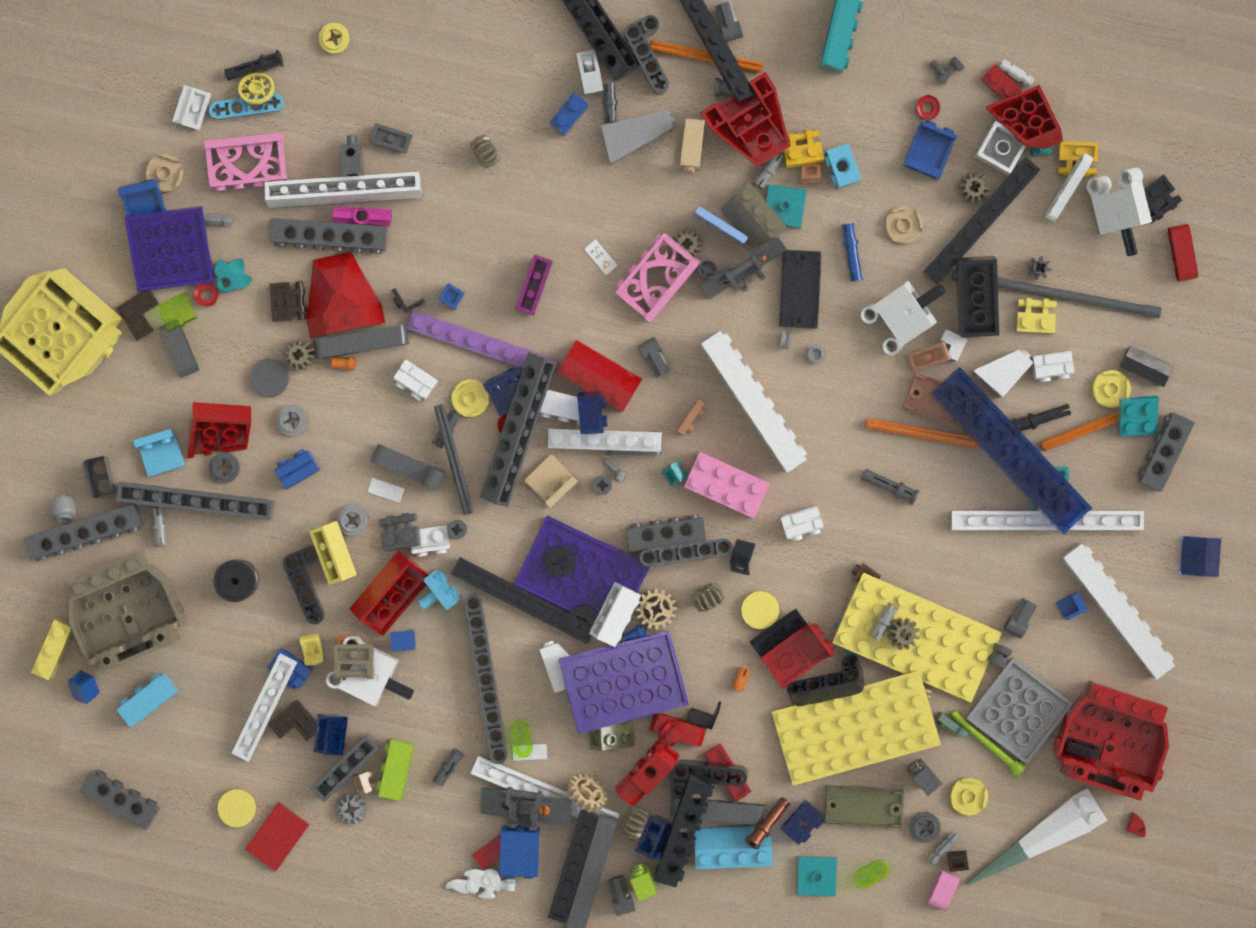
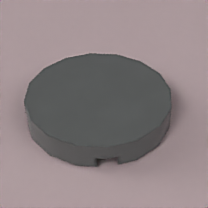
M265 359L259 361L253 367L250 381L253 389L258 394L264 397H274L286 390L289 383L287 368L281 362L274 359Z

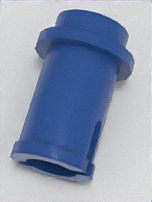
M637 625L635 629L622 634V639L626 642L645 637L647 633L643 625Z

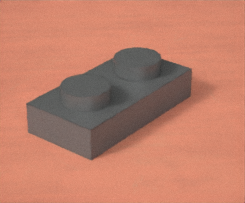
M375 123L370 142L407 154L413 135Z

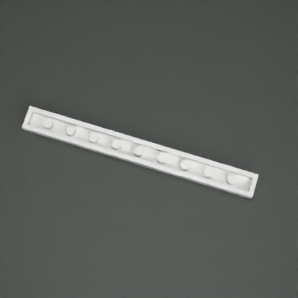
M951 511V530H1144V511Z

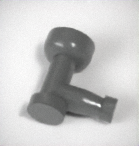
M956 57L950 60L951 65L946 70L935 59L929 64L938 73L936 78L943 85L947 83L946 80L956 70L961 71L965 68Z

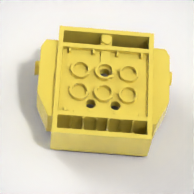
M65 268L28 276L23 281L20 289L4 307L0 322V353L50 396L60 392L65 385L92 374L104 358L107 359L114 352L113 347L122 334L116 326L123 318ZM56 323H59L60 329L55 327ZM31 338L35 340L34 345L31 343ZM46 351L50 353L49 358L45 355Z

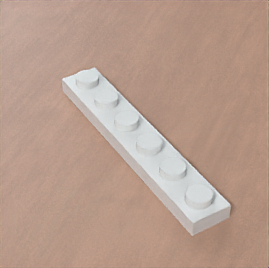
M548 429V448L661 452L662 432Z
M281 653L278 655L232 754L247 762L251 760L295 669L296 661Z

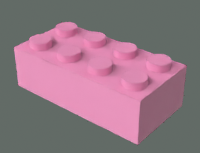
M699 452L683 487L755 518L770 483Z

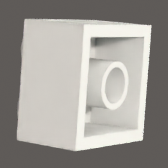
M995 121L974 157L1008 176L1011 174L1026 146L1006 127Z

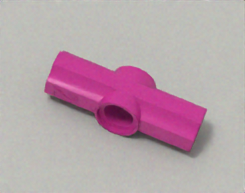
M334 206L332 218L333 223L391 227L392 210ZM359 212H366L367 219L365 221H358L357 216Z

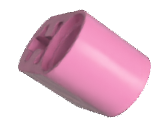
M941 870L929 894L927 903L946 911L960 878Z

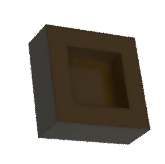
M966 850L947 852L950 872L969 870Z

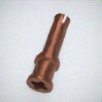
M781 797L765 819L755 825V830L750 836L745 838L749 846L756 850L761 847V842L765 837H769L770 830L790 806L787 799Z

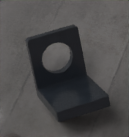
M392 289L395 295L393 300L398 309L402 307L405 313L426 302L425 299H421L407 307L397 289Z
M740 539L736 540L729 561L732 572L749 576V562L755 548V543Z
M718 702L713 715L691 708L688 722L712 730L719 714L721 702Z

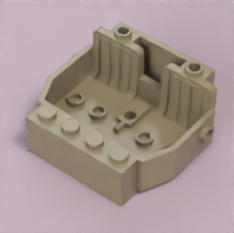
M143 551L67 583L72 598L69 599V624L78 642L77 650L81 657L84 656L89 666L98 663L102 673L181 639L177 628L185 625L184 608L181 602L178 601L170 580L153 564H148ZM125 586L130 588L128 593L124 591ZM108 593L112 595L111 600H107L106 595ZM127 616L132 617L133 620L131 623L127 622ZM158 634L164 636L163 641L157 639ZM151 640L154 647L148 649L146 641ZM136 646L139 653L121 661L119 660L118 653Z

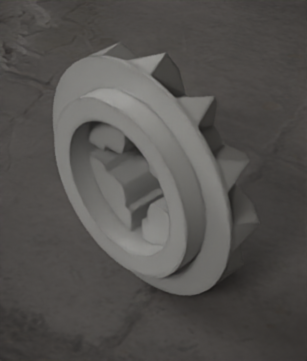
M289 405L279 411L276 419L277 426L285 435L295 436L304 431L307 426V416L300 407ZM290 412L293 418H300L295 422V429L291 423H284L290 419Z
M349 505L339 512L337 523L343 533L355 536L366 529L368 516L361 507ZM350 515L352 517L359 515L356 519L358 526L355 524L346 526L350 520L348 518Z
M356 794L343 796L336 805V814L342 822L348 825L357 824L362 821L367 812L365 801ZM349 803L352 807H359L354 811V817L350 812H344L349 808Z

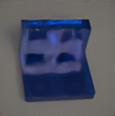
M518 365L483 382V386L488 391L500 416L509 412L521 376Z

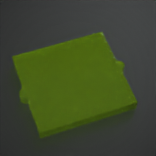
M186 292L174 298L171 297L168 301L157 306L168 332L181 326L184 327L185 324L197 319Z

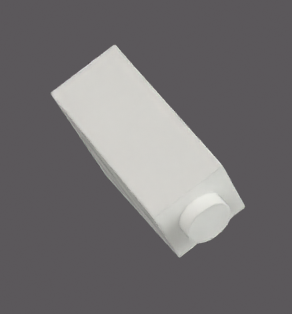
M1016 350L974 369L972 373L999 397H1004L1034 362L1030 360L1032 356L1025 350Z
M551 640L542 644L543 647L540 648V653L554 693L566 689L558 659L571 655L559 642L554 643Z

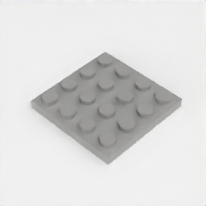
M1011 657L1006 667L1001 670L965 718L1025 764H1028L1073 706V703Z

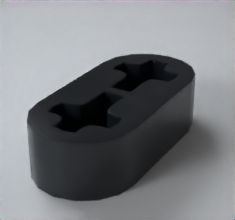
M1067 737L1063 748L1070 753L1089 759H1098L1101 751L1094 744Z

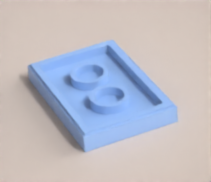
M698 207L694 216L741 246L748 239L746 235L702 207Z

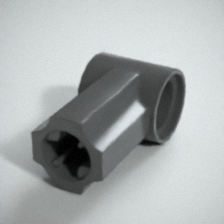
M731 1L715 6L721 25L720 30L726 42L742 38V29L739 21L736 19Z
M655 337L637 346L657 378L671 370L661 353L662 350Z
M1021 598L1013 615L1008 618L1003 630L1021 639L1027 631L1028 622L1037 605Z
M624 875L608 879L616 915L620 916L636 911L631 894L629 895Z

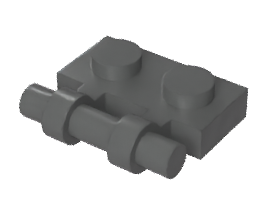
M407 512L396 517L390 515L379 520L381 527H388V531L381 532L383 551L387 552L421 546L419 527H412L411 522L417 520L416 513L409 514ZM403 523L404 528L396 529V524Z

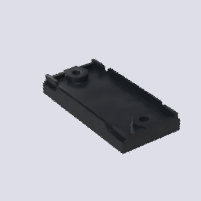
M787 250L783 252L779 327L818 328L821 277L820 251ZM800 255H804L805 259L801 260L799 258ZM800 318L802 320L801 323H797L796 319Z

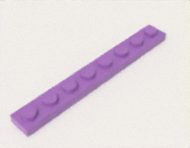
M416 311L412 312L407 326L409 330L521 368L524 367L528 352L539 354ZM545 356V357H547V358H549V359H552V360H554V361H557V363H558V360H557V359H554V358Z

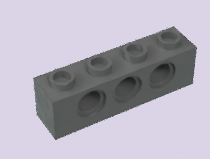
M1170 413V415L1165 416L1162 422L1164 427L1155 436L1154 442L1156 444L1153 450L1150 449L1145 458L1147 462L1144 467L1140 468L1137 477H1139L1137 482L1162 492L1195 422L1176 413ZM1171 429H1175L1177 432V436L1173 440L1169 437ZM1163 446L1168 448V454L1165 457L1160 453V449ZM1155 463L1160 466V471L1157 474L1152 472V466Z
M699 514L687 516V520H680V517L669 518V522L661 523V520L649 521L650 525L642 526V523L630 524L631 528H627L630 552L706 541L703 517L699 518ZM684 524L689 525L691 528L688 535L680 533V527ZM664 527H669L672 530V534L668 538L661 536V530ZM645 530H650L653 533V537L649 541L642 538V532Z
M367 733L311 790L325 802L381 745Z
M101 770L91 771L79 793L147 830L160 809L157 806V802L150 798L146 800L135 789L131 788L129 790L123 787L124 784L121 781L109 779L107 774ZM101 784H105L108 787V793L101 792ZM117 794L124 795V803L118 802ZM134 803L141 805V812H136L133 809Z

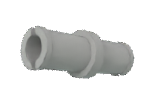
M778 154L768 160L766 165L763 164L762 170L755 181H753V184L755 186L758 185L757 187L763 190L770 177L775 175V170L784 157Z
M158 507V516L156 508H151L153 520L151 528L154 530L155 547L160 546V538L162 539V546H167L165 531L167 524L164 522L163 507Z
M889 602L882 615L876 619L877 623L869 634L870 637L874 638L878 632L875 640L879 642L887 627L891 626L890 622L899 609L894 606L891 612H889L893 606Z

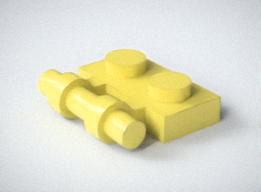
M1031 297L1018 299L1017 305L1025 307L1024 312H1017L1016 332L1055 333L1056 314L1048 313L1049 308H1057V301H1051L1049 298L1032 300ZM1031 308H1042V313H1031Z

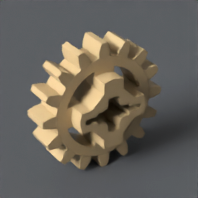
M655 588L654 593H651L648 589L647 596L641 594L643 600H639L640 607L636 608V611H640L641 614L637 617H643L642 624L649 623V629L652 625H655L656 630H658L659 625L666 628L665 623L672 624L670 618H676L673 611L677 610V607L672 606L676 600H670L669 598L672 594L665 595V589L661 593L658 592L657 588ZM653 596H658L657 599L653 602L647 601L649 598ZM664 599H665V600L668 602V604H669V610L666 609V608H664V605H663ZM660 601L659 607L662 611H658L653 617L654 613L651 607L656 606ZM644 608L650 612L649 619L644 614ZM662 615L666 617L662 621L655 622Z
M581 774L574 776L567 785L569 789L567 794L571 795L569 799L575 801V806L580 805V810L586 808L588 813L591 810L595 813L598 809H602L607 801V792L603 791L605 787L599 785V780L594 781V776L588 778L587 774H584L583 777Z

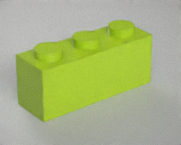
M394 738L391 739L390 743L387 742L384 753L388 755L386 761L382 762L380 772H383L382 780H378L376 791H379L378 797L401 802L415 743Z
M648 863L634 865L632 867L633 870H630V881L640 902L656 895L657 885Z

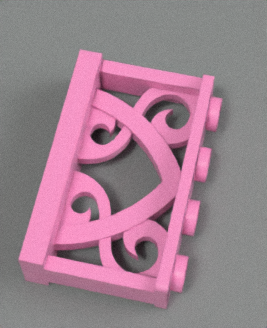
M273 133L204 141L209 187L215 189V192L226 191V187H234V190L245 189V185L264 187L265 182L287 181L283 134ZM274 143L278 144L279 159L271 157ZM243 147H247L253 157L261 159L258 165L248 174L238 170L232 164L241 156ZM255 147H261L259 153H264L263 156L254 152ZM234 149L236 151V155L233 158L228 159L227 157L232 156L229 154V150ZM212 150L217 151L222 161L215 166L213 164ZM269 160L275 161L279 165V172L276 175H269L267 173L269 168H273L272 165L267 164ZM225 165L226 168L222 170L221 175L226 173L228 178L220 181L216 178L215 174L219 167ZM260 173H262V175L264 176L262 178H255ZM234 175H236L237 177H239V178H241V179H243V180H235V181H233Z
M666 233L662 236L660 234L656 236L652 241L654 246L651 250L646 249L640 256L641 262L638 265L634 264L629 269L628 273L630 275L626 280L622 278L616 285L618 290L615 294L620 296L650 323L701 263ZM662 245H669L672 248L673 254L671 259H667V250L664 255L659 253ZM677 252L680 253L684 258H686L690 263L687 265L680 261H676L675 258L677 256ZM654 253L656 260L648 261ZM656 266H667L665 277L670 285L669 289L660 285L648 289L647 270ZM671 267H675L673 268L672 272H677V276L675 278L670 277L669 272ZM639 270L640 280L634 278V276L639 272ZM635 284L637 288L633 292L641 290L642 294L638 297L630 296L627 291L628 286ZM654 290H659L661 292V296L655 297V293L650 295V292ZM642 298H644L647 305L651 309L650 312H648L636 301H639Z

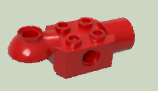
M668 721L658 732L660 737L649 748L644 759L641 757L634 765V769L615 787L617 794L629 805L635 806L673 769L680 755L672 747L683 736L684 733L681 730L684 728V724Z

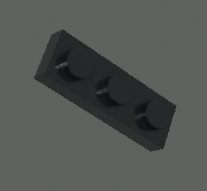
M795 608L752 639L750 644L761 657L807 623Z

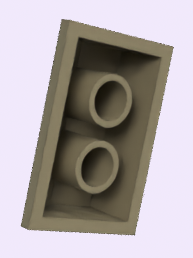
M750 182L738 190L722 208L740 232L747 236V240L754 248L761 246L773 237H778L787 229V226Z

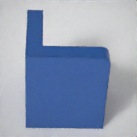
M448 283L438 300L456 310L465 293Z
M1074 592L1056 602L1063 618L1067 621L1088 610L1078 592Z
M415 629L390 633L392 652L416 649Z
M82 670L67 681L73 698L84 704H88L100 693L94 676Z

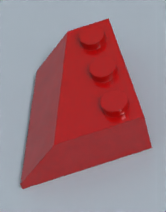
M1040 85L985 107L1026 147L1046 149L1063 142L1062 130Z
M193 402L187 459L194 458L196 454L204 453V456L212 455V452L215 451L232 452L247 449L251 428V406Z

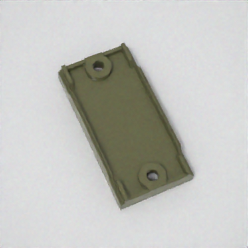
M827 785L824 823L901 828L904 790ZM831 803L836 804L834 808H832L830 805ZM894 807L899 808L897 812H895L893 809Z

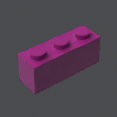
M534 254L515 308L517 311L535 316L553 264L552 260Z

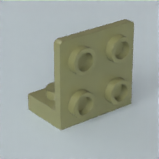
M633 720L589 731L590 749L603 751L634 746Z

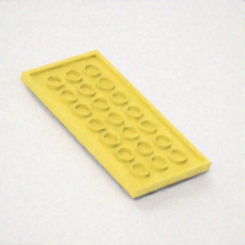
M862 572L832 643L903 674L920 670L924 683L972 703L988 666V658L994 651L993 646L995 643H998L1002 632ZM888 602L893 604L889 612H891L894 606L899 608L891 622L893 621L898 624V618H902L904 622V619L907 617L910 619V623L912 621L916 622L914 628L920 629L918 633H915V635L920 636V639L913 640L916 646L909 643V650H906L904 646L902 650H899L897 645L892 646L891 642L893 640L887 638L892 633L888 632L887 629L880 642L875 640L878 632L874 638L869 636L877 623L876 619L882 615ZM902 630L900 636L905 638V634L907 635V632L905 630Z
M920 670L864 685L863 691L856 695L804 706L793 705L772 711L793 786L941 745Z

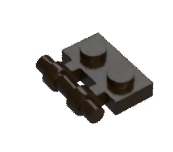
M303 281L295 282L296 289L291 290L290 282L269 283L272 322L293 321L292 313L298 314V320H306L305 312H307V306L304 305V295L306 293L305 289H303ZM296 295L297 306L291 307V296Z

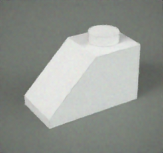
M595 50L576 53L584 93L603 91Z

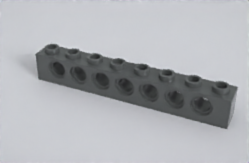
M528 352L480 498L495 505L509 506L557 361Z
M118 482L116 498L117 502L266 520L273 519L275 500L129 482Z

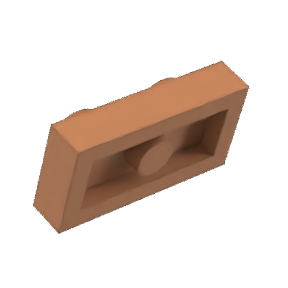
M945 341L908 353L914 372L951 360Z
M699 399L697 400L677 432L682 435L685 432L688 434L695 426L692 422L696 416L700 418L705 411L703 407L704 402Z

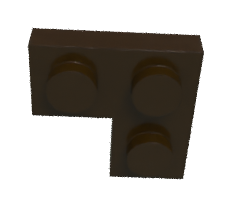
M151 290L140 292L116 308L136 341L154 331L144 316L145 313L160 304Z
M298 699L268 724L279 739L295 727L304 739L308 741L322 729Z

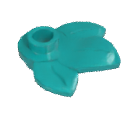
M220 259L215 265V274L218 277L216 285L221 292L229 293L234 289L241 290L250 284L252 277L243 274L245 266L242 259L233 260L229 264ZM224 280H229L230 284L228 287L223 286Z

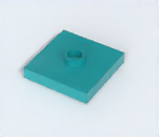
M769 184L766 203L786 226L801 228L807 190Z
M798 856L797 895L836 896L837 857Z

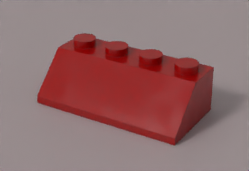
M576 340L557 371L558 374L622 412L642 381V378Z
M398 550L349 610L361 622L384 636L427 585L424 579L429 574Z

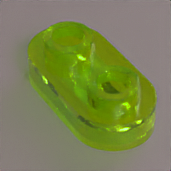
M518 719L511 728L513 748L518 757L526 758L533 750L531 726L527 720ZM519 725H523L525 727V730L523 732H520L518 730ZM521 744H525L527 746V749L525 751H522L520 749Z
M875 860L856 871L854 882L859 888L867 889L887 878L890 874V866L885 860ZM883 866V871L878 872L877 867ZM862 875L867 876V879L865 881L860 880V877Z

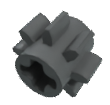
M1040 256L1038 261L1032 258L1033 264L1027 265V268L1031 270L1028 275H1035V280H1038L1040 275L1044 279L1047 278L1045 273L1052 270L1047 266L1050 261L1044 262L1043 256ZM1037 265L1043 266L1041 271L1036 272Z

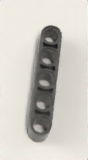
M406 325L313 340L316 359L409 344Z
M722 538L646 549L638 555V563L642 567L648 568L723 557L731 553L732 543L728 539ZM719 543H724L727 546L725 553L719 551ZM701 545L708 548L706 556L702 555L699 551ZM682 548L689 550L688 558L681 556L680 551ZM663 551L670 553L671 558L669 561L663 560L661 556ZM645 553L650 554L652 557V561L649 564L643 561Z
M673 796L671 797V817H674L680 800ZM707 799V811L700 818V820L756 825L764 820L765 805ZM689 811V812H687L686 814L689 815V816H692V815H694L695 813L692 812V811Z

